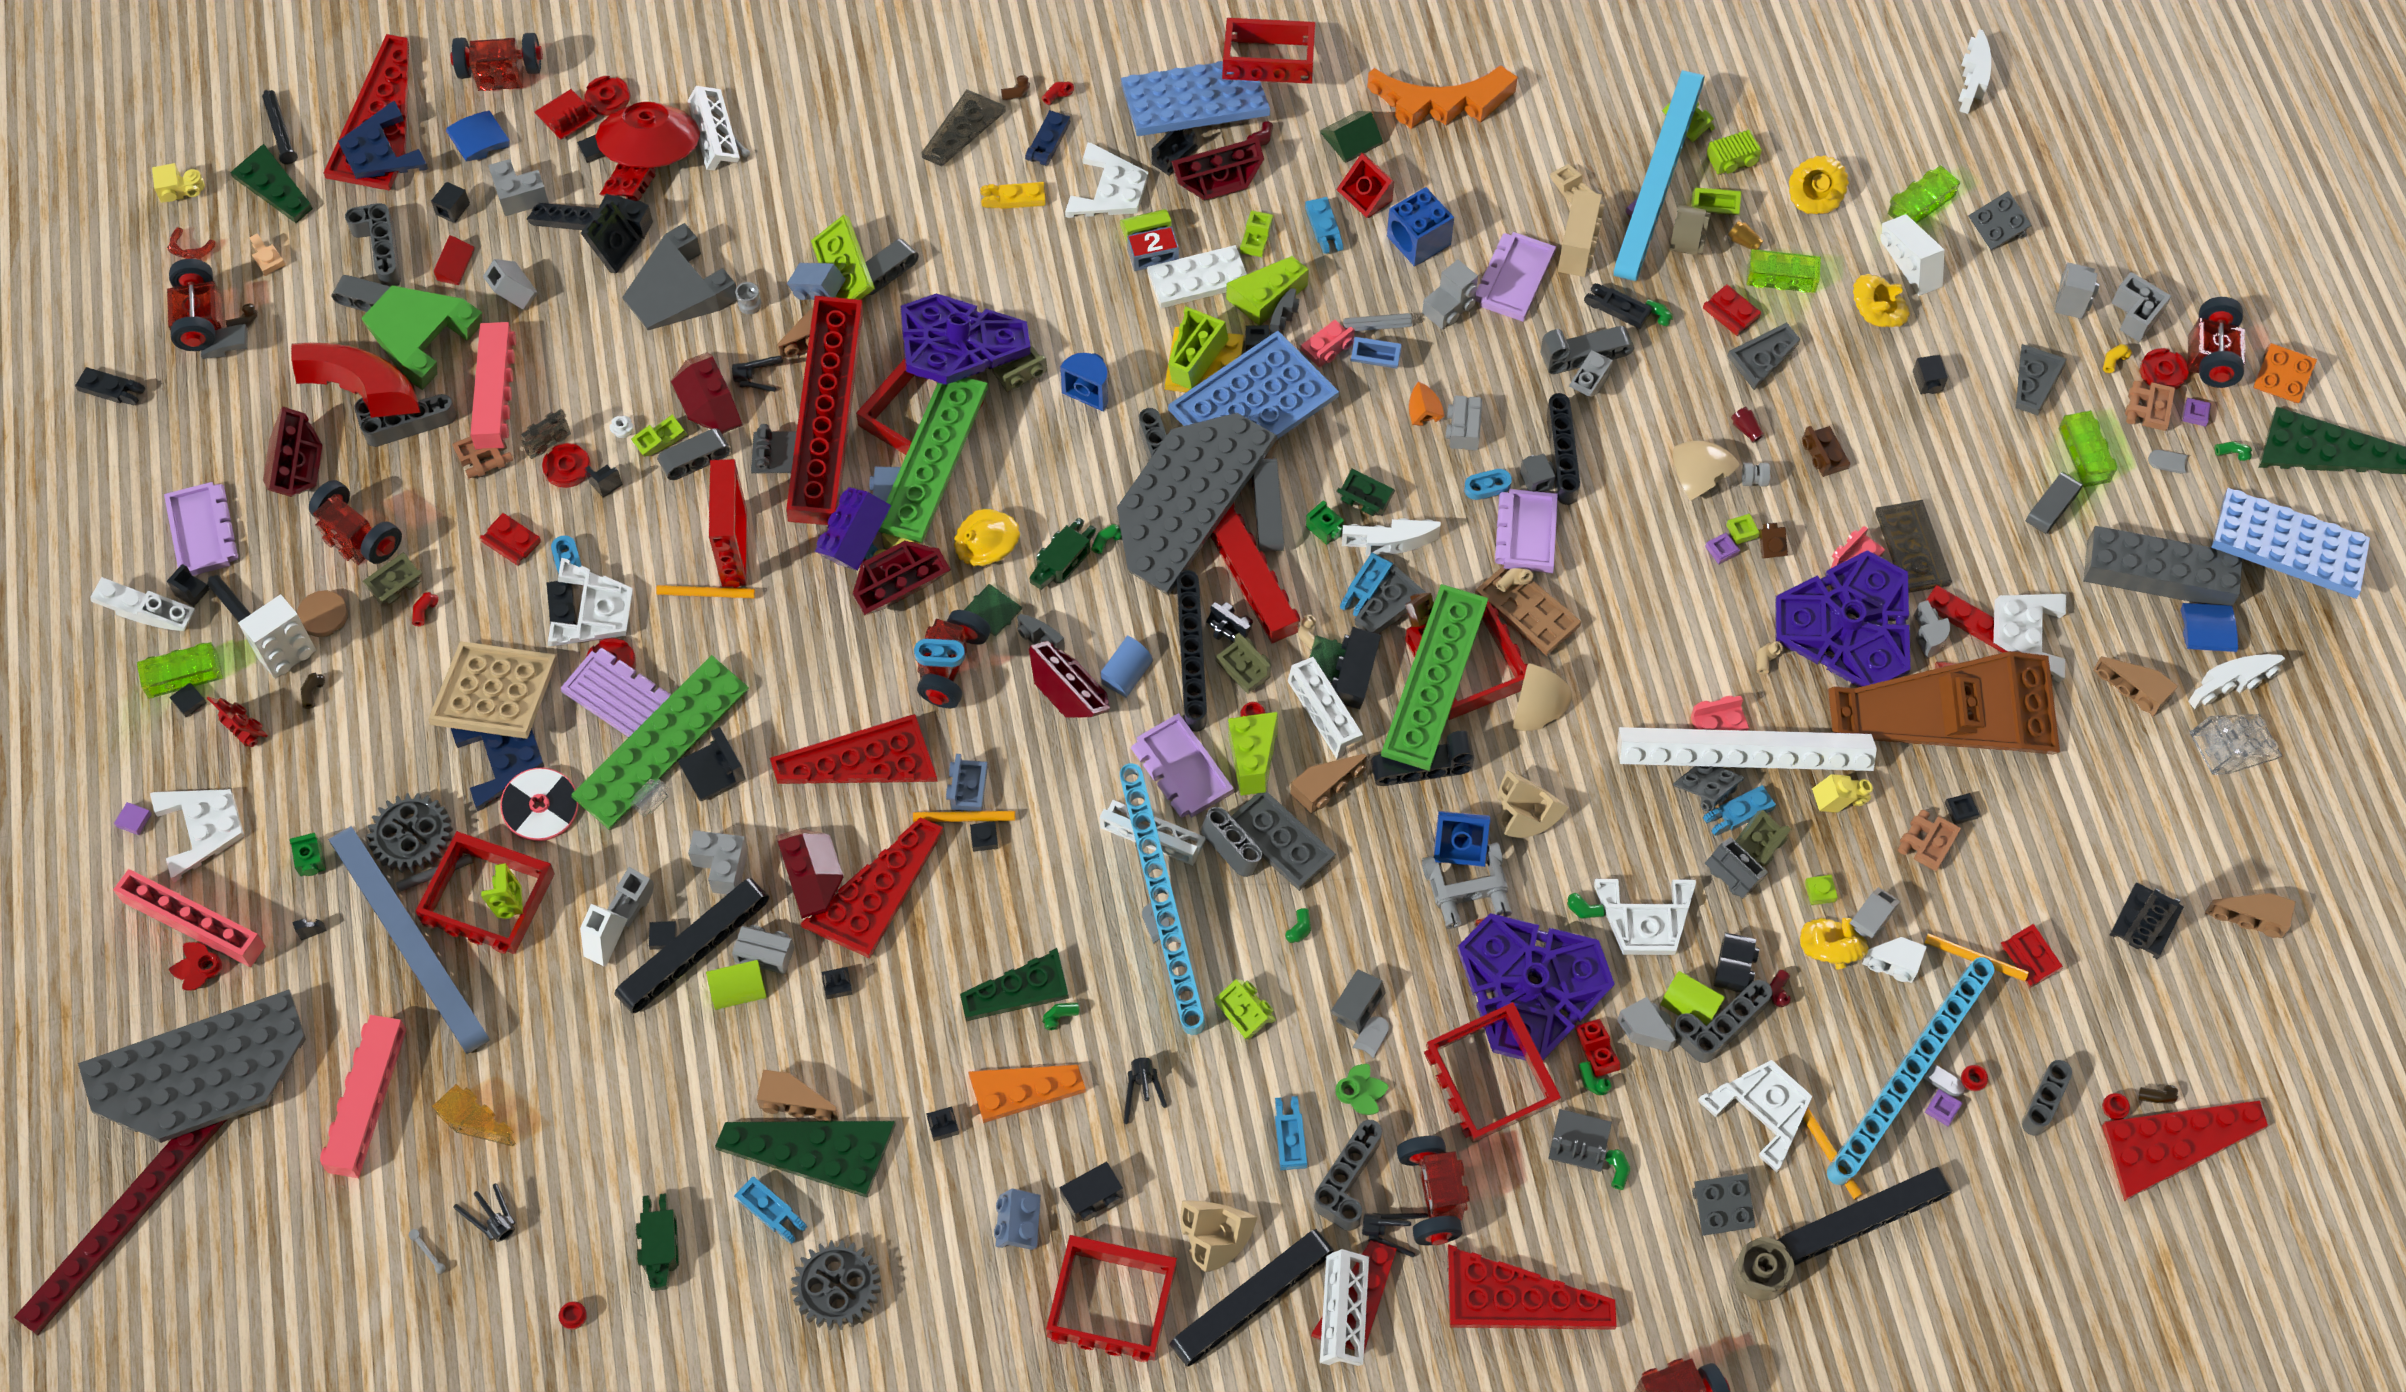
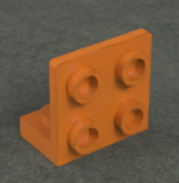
M2270 343L2264 354L2266 356L2253 388L2294 403H2299L2317 359Z

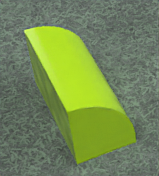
M1695 187L1692 193V207L1706 209L1708 213L1739 215L1741 191Z
M1162 209L1121 219L1120 226L1127 243V236L1152 231L1157 228L1171 227V218L1168 211Z
M758 960L706 972L715 1010L767 998Z
M1678 971L1660 1005L1678 1016L1685 1013L1692 1014L1707 1026L1714 1020L1725 997Z

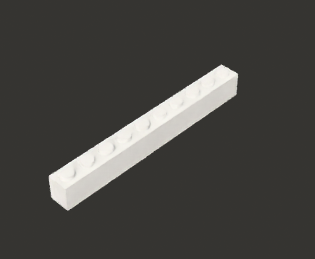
M1619 727L1617 743L1620 764L1874 771L1877 750L1872 734Z

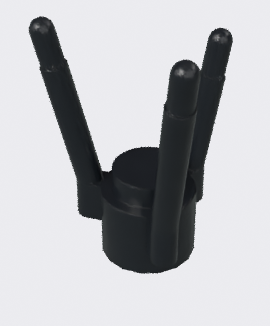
M779 355L747 363L732 364L733 381L740 382V387H751L775 392L777 390L776 387L749 382V379L754 378V368L783 363V357Z
M1137 1058L1131 1062L1132 1070L1128 1071V1088L1124 1111V1124L1126 1125L1129 1123L1134 1081H1136V1084L1142 1085L1146 1102L1150 1099L1148 1084L1153 1081L1162 1107H1167L1165 1096L1158 1080L1157 1069L1153 1068L1152 1060L1149 1058Z
M496 1183L493 1184V1189L503 1215L501 1213L495 1214L478 1191L474 1192V1196L490 1217L486 1222L488 1227L458 1204L453 1206L463 1217L485 1233L490 1241L495 1239L497 1242H501L508 1238L515 1230L513 1225L516 1222L511 1217Z
M1365 1213L1362 1235L1369 1236L1368 1242L1370 1240L1396 1248L1397 1252L1415 1257L1414 1252L1382 1239L1379 1235H1385L1386 1226H1411L1410 1221H1401V1219L1427 1218L1428 1214Z

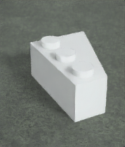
M1906 214L1882 223L1881 242L1918 296L1943 287L1945 250Z

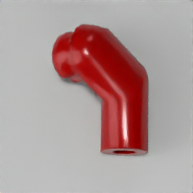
M1069 81L1055 82L1042 96V101L1050 105L1056 97L1070 96L1074 91L1073 83Z

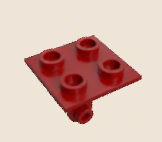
M572 89L534 112L560 140L597 118V115L590 109L592 105L589 100H582Z
M618 163L613 174L606 181L600 196H605V194L625 196L629 200L639 201L656 176L655 168L627 167Z
M207 697L219 710V721L230 732H233V735L244 746L254 747L258 742L257 738L259 736L268 737L261 729L263 727L262 724L252 717L249 718L245 714L247 710L239 703L234 702L231 704L223 698L218 700Z

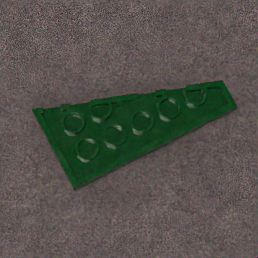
M2276 407L2272 415L2258 468H2267L2268 466H2280V469L2303 467L2305 470L2320 471L2356 469V472L2364 473L2366 470H2378L2386 474H2406V447Z
M895 1121L725 1122L715 1148L724 1153L867 1198L896 1123Z

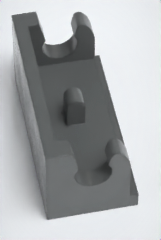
M1357 969L1331 1010L1332 1014L1338 1017L1336 1022L1360 1034L1386 993L1383 981Z

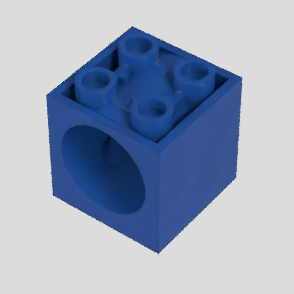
M1425 187L1389 208L1387 237L1415 267L1451 245L1454 216Z

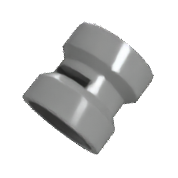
M744 282L738 285L735 294L739 310L744 314L758 312L761 308L758 287L752 282Z
M1743 463V486H1752L1753 484H1758L1759 486L1769 485V463H1760L1759 465Z

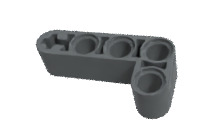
M376 203L349 209L345 213V220L351 234L357 238L371 236L374 267L380 283L390 287L398 286L401 282L394 222L388 207L385 204Z
M1617 326L1570 339L1565 338L1562 330L1555 329L1543 336L1540 353L1550 374H1559L1580 368L1591 350L1613 360L1631 354L1634 350V345L1624 326Z
M439 394L419 400L420 413L371 418L370 411L363 398L355 403L354 409L367 444L377 447L453 423L457 414L451 398L448 395Z
M1277 458L1263 459L1251 477L1252 487H1254L1259 552L1284 551Z
M1762 980L1752 982L1707 1026L1692 1014H1681L1673 1027L1676 1034V1042L1698 1062L1708 1063L1712 1061L1766 1008L1772 995L1771 986ZM1753 996H1758L1754 1003H1752ZM1735 1010L1744 1011L1746 1016H1739ZM1680 1026H1687L1692 1032H1684L1680 1029ZM1717 1027H1725L1729 1033H1722ZM1700 1044L1709 1045L1711 1050L1702 1049Z
M1365 1120L1358 1126L1315 1192V1211L1346 1231L1356 1229L1361 1222L1362 1207L1358 1201L1347 1194L1380 1145L1382 1128L1374 1120ZM1370 1133L1374 1134V1136H1370L1368 1138L1365 1146L1363 1144L1365 1135L1368 1136ZM1352 1153H1357L1362 1159L1353 1161L1348 1156ZM1336 1175H1344L1348 1180L1339 1183L1334 1177ZM1323 1196H1328L1333 1199V1202L1325 1205L1319 1199ZM1345 1211H1353L1356 1214V1217L1353 1219H1347L1343 1216L1342 1213Z

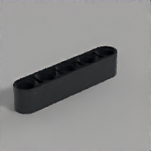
M1556 393L1549 399L1546 415L1551 458L1555 469V492L1558 494L1557 500L1560 503L1570 505L1577 500L1580 476L1570 399L1565 394Z

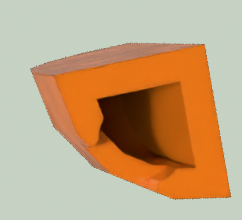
M1418 381L1413 388L1409 400V414L1412 425L1422 426L1424 421L1432 419L1437 422L1445 416L1442 404L1431 388Z

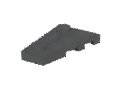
M1786 322L1730 350L1727 357L1752 389L1755 390L1799 345L1800 338Z
M2024 344L2021 345L2016 397L2017 409L2039 415L2066 365V358Z
M1393 565L1390 569V574L1385 581L1381 582L1373 598L1367 601L1355 618V625L1359 629L1379 634L1408 613L1405 604L1411 601L1410 597L1412 595L1426 592L1398 567Z

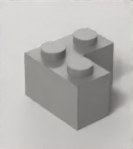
M511 159L488 165L505 216L533 209L539 203H549L539 170L516 176Z
M1457 259L1441 273L1440 287L1424 299L1422 313L1441 329H1444L1449 324H1454L1459 315L1464 311H1469L1476 302L1475 295L1478 275Z
M2067 262L2061 276L2055 313L2082 319L2085 311H2090L2093 297H2096L2099 289V283H2097L2096 279L2097 273H2094V268Z
M2130 272L2118 287L2112 304L2127 312L2120 331L2140 342L2164 313L2171 295Z
M694 830L688 854L692 866L711 869L708 881L712 893L728 894L741 883L748 853L745 837Z

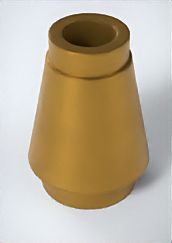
M1738 221L1728 234L1732 238L1731 241L1755 252L1764 241L1746 222Z

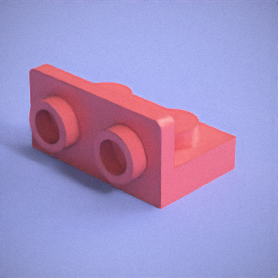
M1334 320L1301 344L1300 351L1320 368L1325 363L1332 362L1337 354L1349 349L1353 345L1355 329L1349 327L1346 330L1339 322Z
M1863 526L1859 531L1854 530L1847 539L1848 543L1844 547L1840 545L1832 555L1834 560L1831 568L1867 550L1881 557L1885 549L1866 536L1868 528Z
M1730 695L1718 701H1702L1695 705L1690 717L1694 729L1748 731L1749 727L1741 708L1742 696L1733 697Z

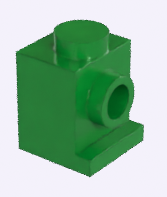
M1324 500L1306 515V528L1326 545L1333 539L1337 540L1342 535L1344 520L1331 510Z
M315 832L289 839L295 869L300 877L313 876L320 871L326 870L322 844Z

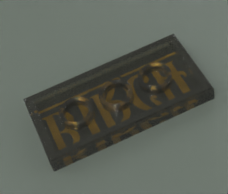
M1923 500L1876 507L1875 514L1891 560L1894 565L1908 572V593L1934 589L1936 585L1940 587L1950 586L1952 579Z

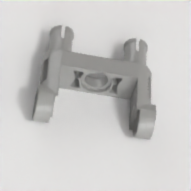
M1498 843L1487 845L1488 860H1486L1490 873L1489 877L1446 886L1439 863L1435 862L1434 857L1422 858L1425 878L1427 881H1430L1436 906L1442 910L1447 929H1452L1451 924L1454 925V928L1462 924L1456 904L1489 897L1492 899L1496 915L1502 916L1501 914H1504V917H1508L1512 914L1506 896L1508 886L1502 869L1503 859Z

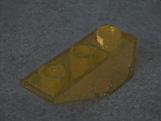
M455 1084L432 1106L436 1114L456 1133L508 1146L516 1144L511 1136L514 1133L513 1130L504 1121L499 1124L493 1119L496 1116L494 1112L485 1104L482 1107L475 1101L478 1098L467 1087L462 1090Z

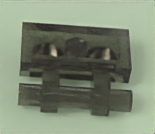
M562 409L555 413L550 412L545 416L544 420L536 425L534 423L527 427L528 430L520 434L525 452L531 459L543 454L556 443L564 441L571 434L565 419L566 414Z

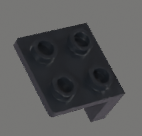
M720 727L711 731L713 741L710 742V745L678 761L699 801H704L746 780L742 765Z

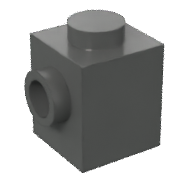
M1544 453L1537 456L1531 455L1522 460L1520 475L1528 491L1545 492L1553 489L1555 469L1552 462H1548Z

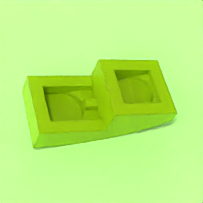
M1251 210L1246 223V231L1240 245V253L1257 257L1263 256L1273 221L1272 214Z
M672 414L654 428L648 425L633 436L631 440L641 454L646 457L673 445L688 434Z

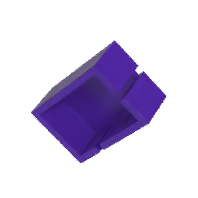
M848 487L840 496V504L836 512H833L829 517L828 531L819 537L815 552L837 565L858 571L892 505L867 491Z

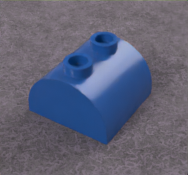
M1077 353L1071 355L1060 366L1062 394L1104 412L1108 404V376L1103 358L1096 353Z
M1438 811L1434 845L1435 862L1485 867L1490 816Z

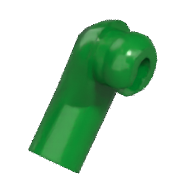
M1648 299L1646 305L1652 308L1651 313L1660 316L1658 324L1668 327L1670 321L1673 320V314L1664 304Z
M2231 441L2216 444L2214 447L2217 456L2238 453L2240 461L2252 458V449L2246 444Z
M1111 524L1099 531L1091 550L1094 553L1102 554L1110 538L1116 541L1121 539L1122 534L1119 525Z
M1572 893L1568 896V907L1579 918L1604 917L1603 904L1589 905L1578 893Z
M1301 908L1296 911L1297 924L1285 933L1286 940L1289 943H1299L1310 934L1311 924L1307 908Z
M1078 1003L1055 1004L1043 1015L1042 1022L1045 1023V1029L1049 1031L1057 1029L1059 1026L1058 1020L1061 1017L1078 1016L1079 1005Z
M1591 1062L1578 1064L1582 1084L1585 1089L1598 1096L1606 1095L1611 1090V1082L1607 1078L1600 1079L1594 1076Z

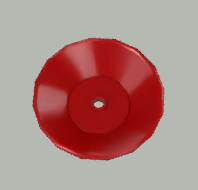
M639 102L610 114L600 123L595 139L599 150L611 161L627 167L654 168L667 166L685 158L697 147L701 133L696 121L685 111L656 102Z

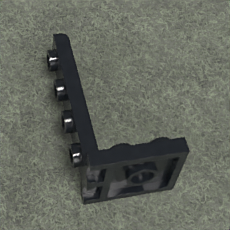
M606 200L600 208L539 203L533 207L531 214L527 217L528 222L533 226L582 230L581 235L610 273H617L642 241L612 200Z
M2136 882L2109 935L2112 937L2116 935L2129 942L2130 946L2136 949L2141 948L2153 954V958L2158 959L2184 906L2179 904L2180 899H2172L2160 893L2161 890L2155 888L2153 891Z

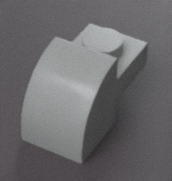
M1927 600L1918 604L1914 614L1920 626L1916 640L1926 659L1935 656L1942 650L1950 632L1948 618L1939 620L1937 611L1931 607Z
M629 867L616 887L618 893L608 907V910L627 918L625 926L629 928L641 907L644 906L646 908L654 888L653 881Z

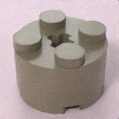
M1679 205L1670 251L1692 255L1702 254L1706 235H1702V231H1707L1710 213L1706 212V209Z
M1769 1237L1757 1238L1747 1243L1736 1259L1733 1269L1736 1287L1739 1291L1755 1300L1776 1299L1784 1291L1793 1275L1794 1261L1787 1252L1786 1247L1778 1240ZM1760 1266L1765 1267V1272L1761 1270Z

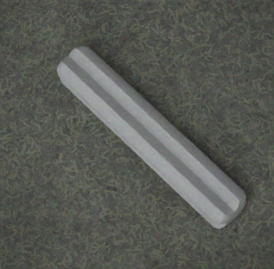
M1410 313L1343 319V327L1346 330L1352 327L1355 331L1412 326V316Z

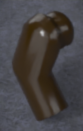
M251 303L243 305L242 311L244 313L239 318L226 320V327L245 324L248 328L258 315L255 306Z
M316 672L309 674L300 688L303 708L311 709L315 707L314 690L316 687L321 688L325 684V677L322 674H317Z
M2166 1085L2163 1090L2140 1087L2139 1100L2159 1104H2173L2178 1100V1089L2173 1085Z

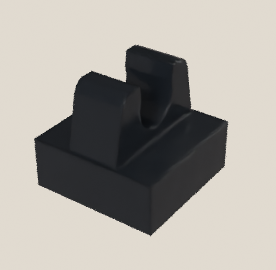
M848 967L822 972L827 1000L853 995Z
M952 1106L926 1113L933 1141L959 1135Z

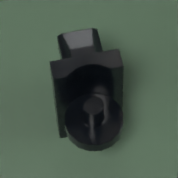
M1215 602L1211 605V612L1206 623L1215 629L1214 638L1220 640L1225 636L1235 642V635L1238 633L1244 638L1247 637L1253 624L1251 618L1246 615L1238 618L1234 615L1235 610L1233 606L1227 602L1222 605Z

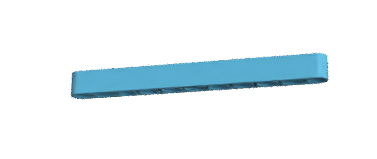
M1681 71L1615 264L1613 274L1615 277L1635 282L1639 277L1703 87L1705 75Z
M1129 763L1121 768L1120 780L1182 1028L1189 1035H1197L1204 1030V1014L1144 776L1137 764ZM1131 774L1138 776V779L1134 782L1126 781L1127 776ZM1136 798L1144 799L1142 805L1134 806L1131 804ZM1146 821L1150 823V826L1145 830L1137 828L1141 822ZM1148 845L1156 847V850L1151 854L1143 852L1144 848ZM1154 869L1162 871V875L1158 878L1149 876L1150 872ZM1160 893H1165L1169 896L1164 902L1155 900L1156 896ZM1167 917L1175 920L1174 924L1169 927L1161 924L1163 919ZM1172 942L1181 944V947L1176 951L1167 949L1168 945ZM1179 966L1187 968V972L1182 976H1177L1173 973ZM1184 991H1190L1194 994L1188 1001L1179 998L1180 994ZM1190 1016L1200 1018L1198 1024L1194 1026L1188 1025L1186 1020Z
M1983 957L1976 958L1961 974L1828 1166L1827 1176L1833 1184L1844 1185L1857 1174L1993 976L1994 966L1990 960ZM1975 969L1980 971L1982 976H1979L1975 972ZM1961 988L1967 990L1969 996L1964 994ZM1948 1007L1952 1008L1956 1015L1952 1014ZM1935 1027L1940 1028L1943 1034H1939ZM1921 1046L1926 1047L1929 1051V1054L1925 1053L1922 1050ZM1907 1065L1913 1067L1916 1074L1910 1072ZM1894 1085L1900 1087L1902 1094L1894 1089ZM1880 1105L1885 1106L1888 1109L1889 1114L1884 1113L1881 1110ZM1866 1125L1871 1126L1874 1129L1875 1134L1870 1133L1867 1130ZM1852 1145L1857 1146L1860 1149L1861 1154L1856 1153L1853 1150ZM1838 1165L1846 1169L1847 1175L1839 1171Z

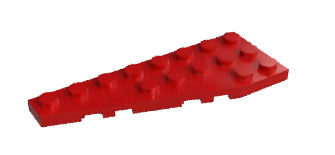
M386 34L338 140L389 103L395 101L404 121L382 130L395 156L399 157L406 154L409 69L408 38ZM337 141L323 174L326 179L390 191L399 171L385 172L386 175L356 179Z

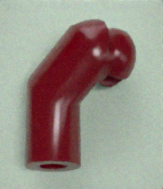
M1269 121L1263 122L1261 131L1249 135L1247 140L1258 137L1261 146L1267 145L1271 139L1273 124Z
M1781 969L1771 981L1770 986L1773 1004L1782 1008L1790 1003L1791 997L1790 995L1787 996V992L1783 988L1790 975Z

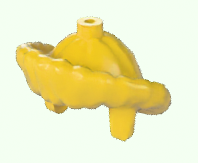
M1826 155L1807 159L1796 167L1790 176V200L1797 209L1806 214H1826L1840 206V202H1842L1847 193L1849 181L1845 167L1834 157Z
M1872 274L1861 275L1856 279L1853 285L1854 301L1866 322L1878 327H1900L1908 321L1910 313L1906 301L1900 295L1903 292L1901 284L1890 285L1883 277Z
M994 509L977 510L970 514L957 529V534L954 536L955 552L960 560L972 566H985L1002 561L1005 556L1013 551L1020 538L1019 525L1012 516H1008L1003 512H998Z
M1825 918L1812 919L1803 925L1800 932V944L1804 953L1815 960L1835 964L1836 969L1846 968V963L1849 964L1863 959L1868 953L1869 946L1866 939L1856 932L1855 927L1850 924L1851 918H1843L1842 923Z

